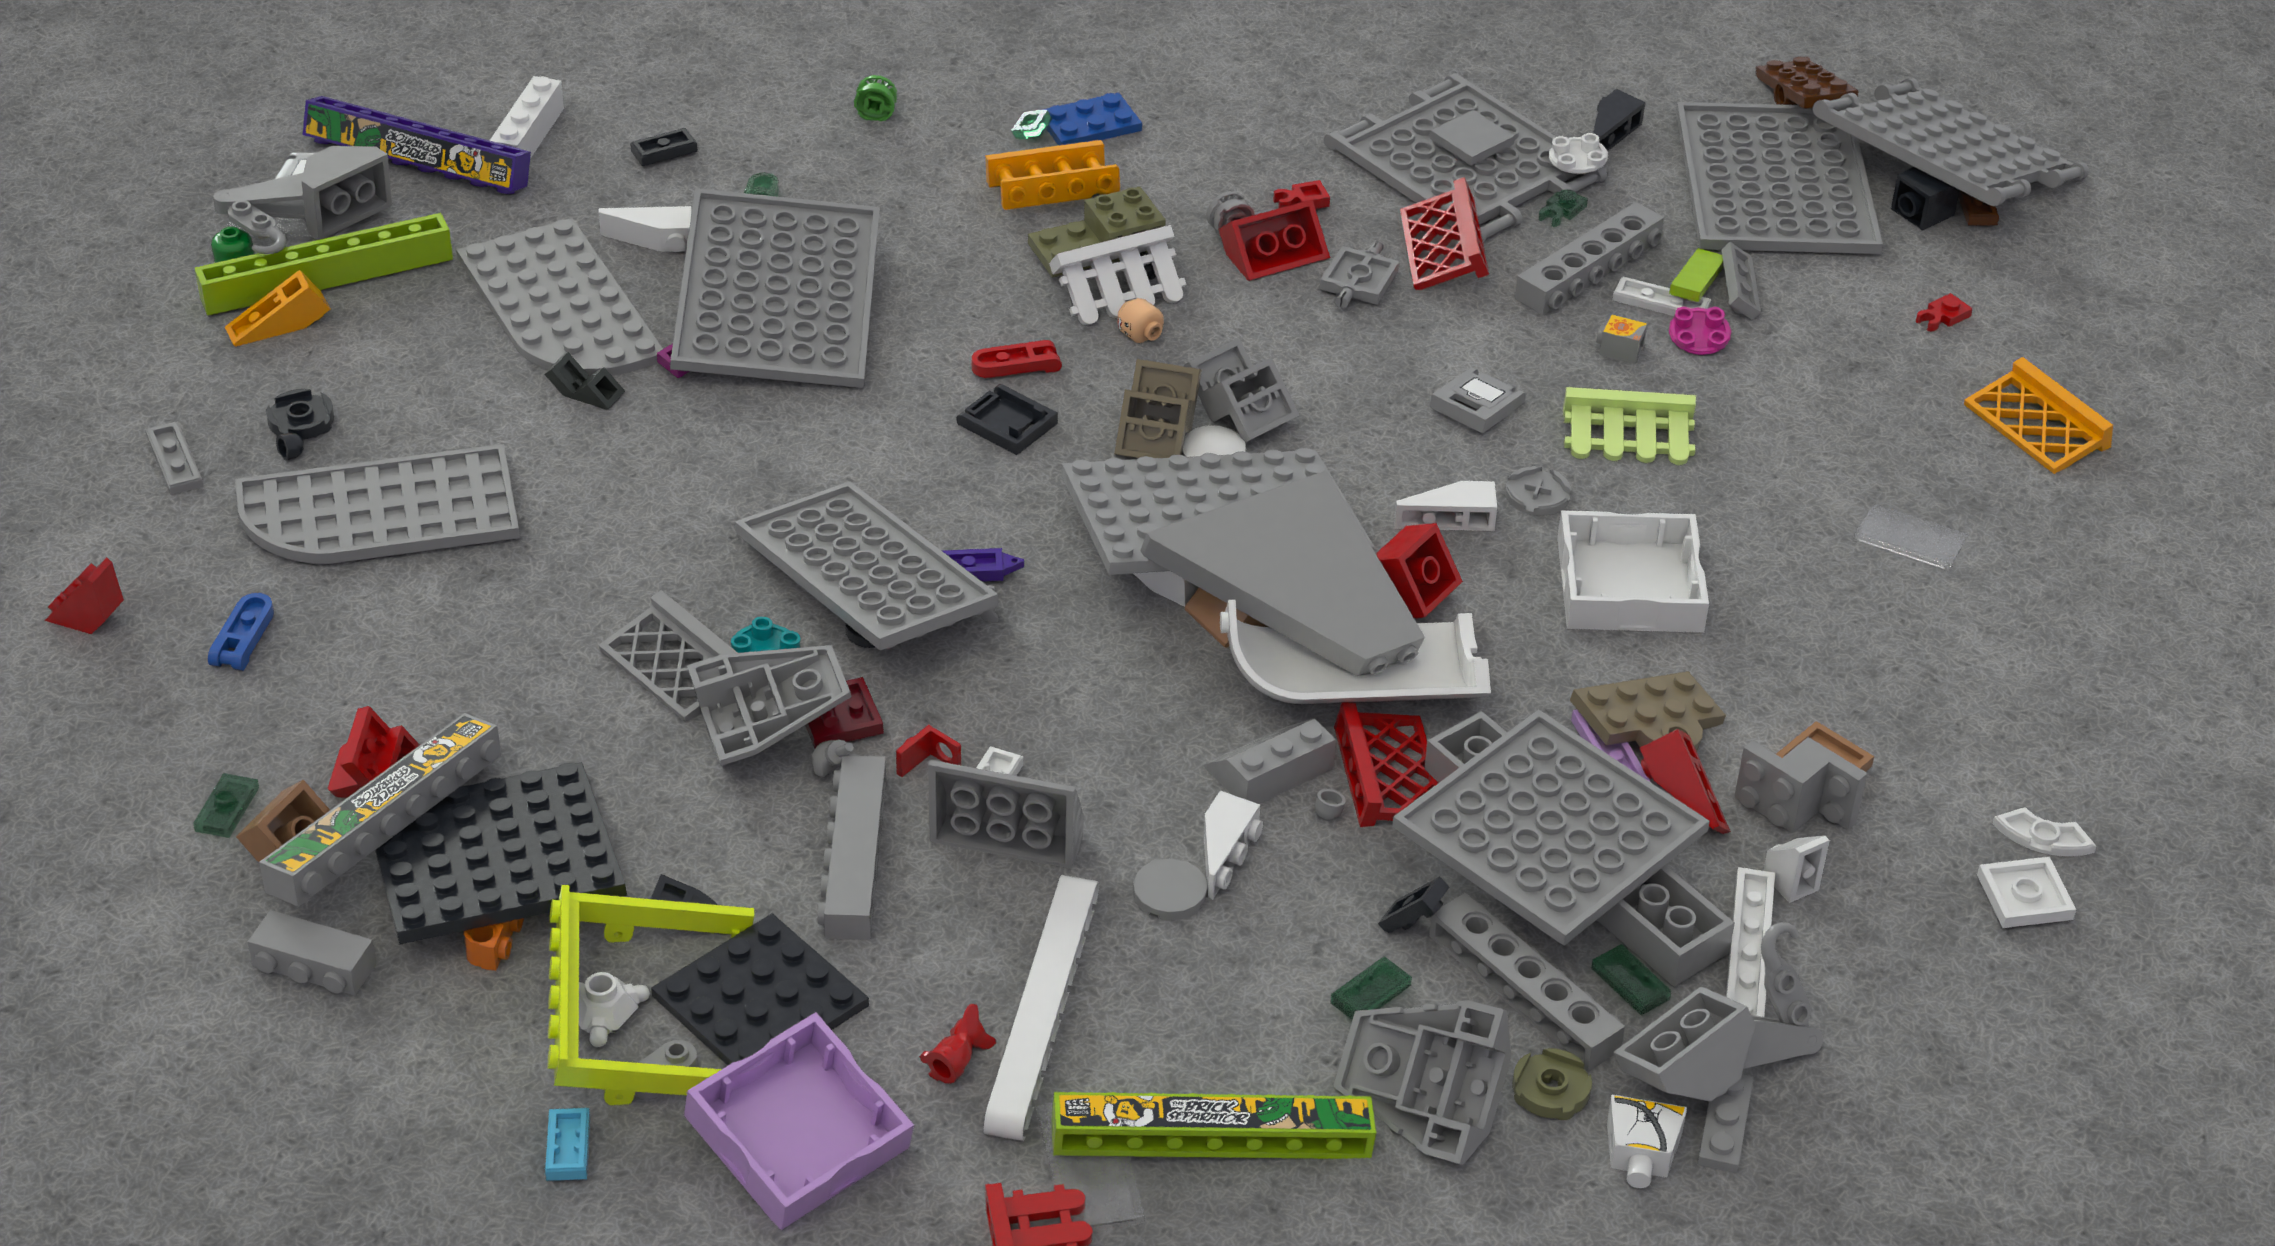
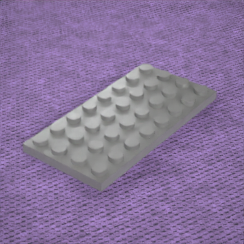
M850 481L735 521L736 534L880 651L893 648L899 643L922 637L928 632L951 626L955 622L973 615H980L984 611L999 606L998 594Z

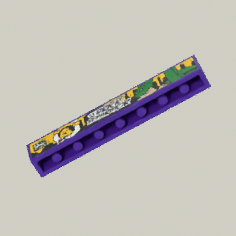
M324 96L306 100L302 135L314 138L316 143L377 147L388 154V158L392 159L391 162L393 164H412L418 166V170L422 172L433 173L437 171L444 173V177L448 179L460 180L463 178L470 180V184L474 186L487 187L489 185L497 187V191L504 194H514L516 190L527 187L530 151Z

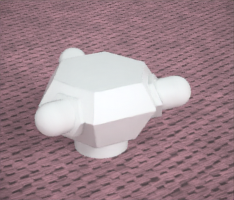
M605 972L589 976L585 984L579 982V1026L582 1030L590 1033V1043L595 1047L604 1046L607 1042L608 1034L615 1033L639 1008L637 1004L649 998V989L645 985H625L617 977Z

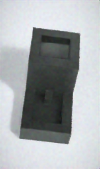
M569 352L561 356L544 374L563 396L608 410L625 392L605 367L589 376Z

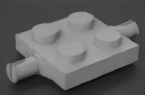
M1374 240L1368 250H1356L1341 246L1320 279V290L1339 294L1335 300V304L1339 308L1341 305L1342 308H1346L1352 298L1378 305L1399 271V261L1380 255L1384 248L1381 241L1377 243V240Z

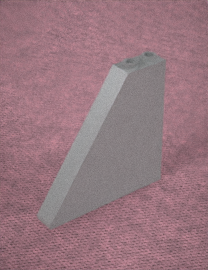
M1327 471L1146 533L1140 550L1144 557L1222 601L1228 603V600H1235L1238 610L1355 676L1368 672L1376 674L1384 670L1389 664L1397 661L1406 663L1418 655V650L1425 638Z

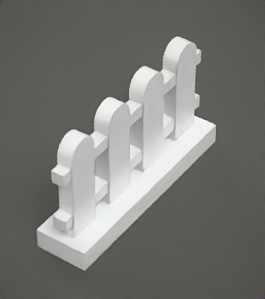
M1171 225L1058 253L1049 265L1053 275L1063 273V277L1059 278L1061 287L1067 285L1074 305L1069 309L1071 316L1077 315L1082 325L1089 326L1097 321L1098 309L1106 308L1107 314L1110 317L1118 318V311L1121 306L1133 299L1142 298L1154 306V295L1162 293L1166 302L1177 303L1183 297L1182 287H1185L1187 284L1184 278H1178L1172 260L1176 256L1175 249H1168L1167 246L1174 238ZM1140 252H1148V255L1140 256ZM1116 258L1120 259V262L1112 264L1111 260ZM1151 263L1158 284L1150 286L1144 265ZM1091 265L1092 269L1083 270V267ZM1124 271L1130 292L1122 293L1116 272ZM1093 278L1096 279L1102 299L1096 301L1093 299L1087 280Z

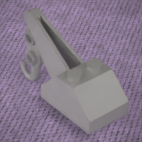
M330 146L308 156L303 173L244 187L217 191L213 195L215 211L222 215H228L231 222L255 238H269L275 242L265 247L253 245L252 250L260 254L278 253L287 244L286 236L279 230L276 221L272 217L306 219L307 233L320 240L392 206L388 154L377 147Z
M1789 922L1774 924L1766 931L1761 942V953L1765 962L1764 986L1778 1019L1751 1015L1747 1006L1701 986L1613 1052L1621 1070L1666 1093L1712 1101L1725 1094L1729 1087L1741 1079L1743 1069L1816 1053L1823 1044V1034L1819 1029L1809 1025L1808 1020L1811 1015V1006L1797 972L1778 955L1775 948L1776 940L1783 932H1788L1793 938H1797L1799 932L1796 927Z

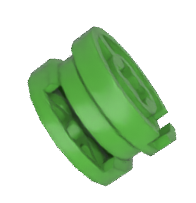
M872 75L865 77L860 81L854 99V107L857 108L858 115L865 120L886 121L894 112L897 89L889 79L883 76ZM877 80H882V84L877 83Z

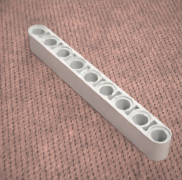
M1065 875L1060 876L987 1106L984 1120V1134L1019 1141L1025 1140L1023 1130H1028L1034 1111L1032 1101L1037 1100L1043 1081L1041 1071H1046L1052 1051L1050 1042H1055L1061 1022L1059 1020V1013L1063 1014L1069 995L1067 987L1068 985L1072 986L1078 966L1076 958H1080L1086 939L1084 931L1089 930L1094 913L1092 904L1097 903L1098 881Z

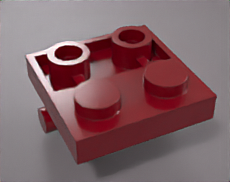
M863 677L846 680L851 697L805 725L814 749L822 742L829 740L848 742L884 734L883 721Z

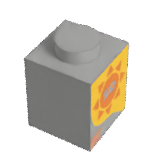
M1611 314L1606 326L1601 325L1597 334L1596 343L1601 344L1599 355L1636 364L1645 346L1648 323Z

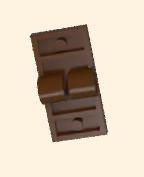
M1795 57L1790 62L1772 60L1768 61L1766 65L1756 66L1757 78L1774 89V100L1777 105H1799L1807 109L1813 108L1815 102L1826 99L1831 101L1839 99L1842 95L1854 93L1858 97V89L1848 84L1846 80L1835 76V73L1827 71L1822 65L1814 63L1809 57Z

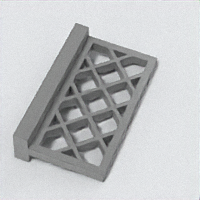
M660 590L651 597L652 607L600 643L599 648L684 722H687L698 716L702 711L698 699L687 709L679 705L680 697L696 696L694 687H681L683 678H691L688 668H684L685 659L700 658L705 660L722 654L738 652ZM653 620L660 625L659 632H642V628ZM657 641L656 650L639 651L640 642ZM664 641L681 642V647L678 650H663ZM633 642L632 651L616 652L613 649L621 643ZM679 659L677 668L660 669L661 660ZM654 660L653 669H636L637 661ZM676 678L674 688H659L657 686L658 679Z

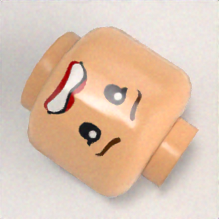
M1137 298L1127 301L1121 306L1118 311L1117 323L1122 333L1134 342L1142 343L1147 340L1154 341L1161 335L1164 317L1161 311L1147 300Z

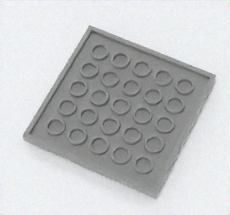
M1538 709L1393 816L1392 827L1564 946L1708 831L1709 820Z

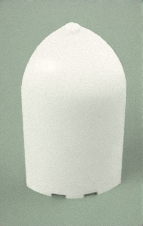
M1228 600L1225 612H1220V631L1228 635L1230 650L1240 672L1258 691L1282 702L1318 704L1483 698L1491 694L1488 659L1473 657L1472 653H1477L1472 613L1457 614L1454 622L1417 623L1425 638L1415 658L1406 663L1397 661L1389 664L1384 670L1376 674L1368 672L1355 676L1270 627L1254 626L1237 620L1235 600Z

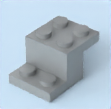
M1239 338L1184 364V367L1202 370L1198 396L1210 420L1215 422L1230 414L1241 438L1245 442L1300 416L1272 358L1270 357L1253 366Z
M1809 737L1783 758L1752 740L1743 748L1734 797L1745 807L1753 808L1767 817L1772 824L1781 826L1792 834L1818 812L1823 814L1828 821L1837 823L1849 830L1857 823L1868 773Z

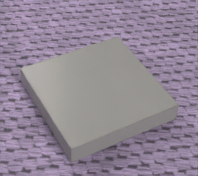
M1471 110L1432 129L1430 133L1432 141L1469 165H1473L1514 144V135L1475 110Z

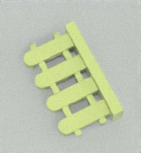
M1566 387L1563 416L1564 423H1571V437L1565 436L1564 448H1571L1572 456L1579 459L1589 457L1591 450H1603L1604 457L1611 461L1620 460L1623 457V452H1636V458L1643 463L1653 462L1656 454H1668V459L1671 463L1683 465L1687 463L1689 456L1695 455V445L1689 444V431H1694L1695 427L1693 417L1696 407V395ZM1591 425H1603V439L1591 438ZM1624 427H1635V441L1624 440ZM1656 429H1668V443L1656 442Z

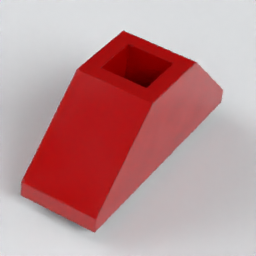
M106 557L97 567L90 563L50 603L48 608L52 613L44 621L92 634L124 601L112 561Z

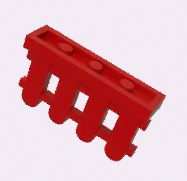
M1002 1183L985 1185V1210L993 1246H1089L1091 1244L1093 1232L1091 1225L1085 1221L1072 1222L1071 1216L1079 1215L1085 1209V1195L1082 1191L1078 1189L1065 1190L1064 1184L1054 1185V1191L1024 1195L1023 1189L1014 1190L1013 1197L1004 1198ZM1046 1219H1060L1059 1224L1030 1227L1029 1223ZM1018 1223L1019 1229L1011 1230L1010 1224Z

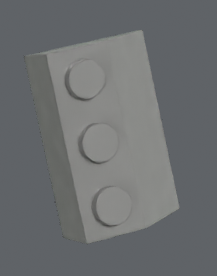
M1316 719L1296 722L1204 764V768L1231 795L1260 804L1334 769L1336 739Z

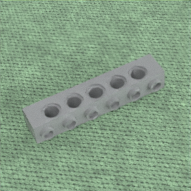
M1637 202L1631 204L1518 275L1515 299L1541 315L1548 313L1552 309L1560 308L1563 302L1569 298L1579 296L1585 288L1593 283H1599L1605 275L1612 271H1618L1624 263L1632 258H1638L1649 247L1657 246L1663 238L1664 217Z
M1464 893L1450 901L1431 917L1429 935L1431 939L1561 1050L1579 1057L1585 1064L1584 1069L1587 1072L1614 1055L1613 1052L1622 1046L1625 1026L1615 1015L1607 1012L1594 1001L1589 993L1582 991L1561 970L1552 966L1535 948L1527 945L1514 934L1510 927L1502 924L1481 903H1477L1468 894Z

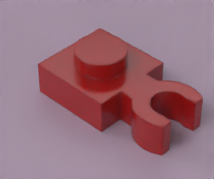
M1320 180L1293 184L1292 190L1277 189L1273 195V202H1279L1278 209L1312 199L1315 209L1330 207V196Z
M1949 293L1929 303L1927 309L1919 311L1916 323L1929 321L1927 330L1932 332L1937 330L1941 323L1950 327L1971 317L1973 308Z

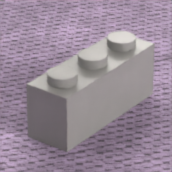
M272 910L268 912L247 941L252 966H255L258 970L264 973L275 972L289 976L298 983L309 982L320 985L332 993L344 992L355 996L377 965L373 939Z

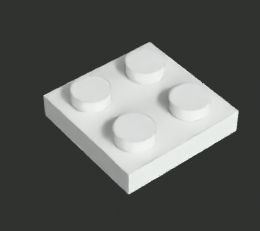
M2050 857L1979 865L1977 876L2002 928L2074 920L2076 908Z

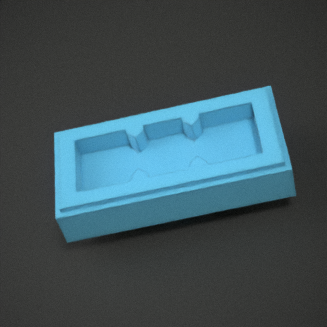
M589 1108L549 1109L545 1166L546 1181L587 1179L590 1134Z

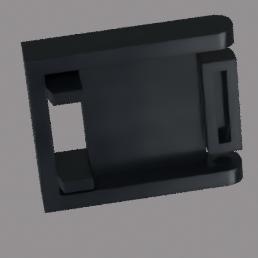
M998 384L994 388V393L991 391L985 393L968 406L965 412H961L957 416L956 421L959 426L1018 455L1058 424V412L1003 384ZM1031 424H1034L1032 427H1030L1022 434V431L1028 428Z

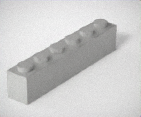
M842 755L841 770H834L833 791L838 792V796L831 795L830 817H835V822L828 821L827 844H832V848H825L824 870H829V875H822L821 897H826V901L819 902L818 925L825 926V939L871 940L887 781L886 756Z

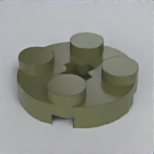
M1548 1048L1543 1049L1542 1054L1532 1057L1530 1052L1524 1055L1515 1066L1512 1081L1514 1099L1518 1105L1535 1115L1568 1120L1587 1105L1591 1094L1592 1077L1591 1074L1588 1076V1073L1584 1070L1585 1064L1583 1061L1570 1052ZM1551 1079L1558 1081V1087H1550L1544 1083H1549Z

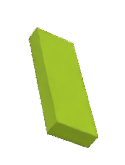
M1697 248L1671 283L1669 294L1699 302L1724 268L1723 256Z

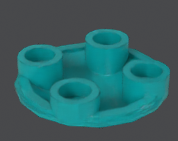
M757 617L753 619L752 625L741 629L731 638V648L738 653L800 648V635L795 631H789L785 627L773 624L770 618Z

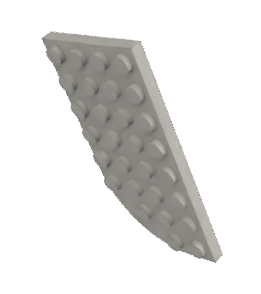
M573 218L561 219L555 223L532 227L526 231L503 235L493 240L474 243L467 247L456 249L458 260L517 351L530 362L549 370L561 356L569 352L589 376L603 367L614 376L658 364L657 352L663 349Z
M504 444L235 479L238 515L245 533L263 549L293 561L332 564L520 538Z

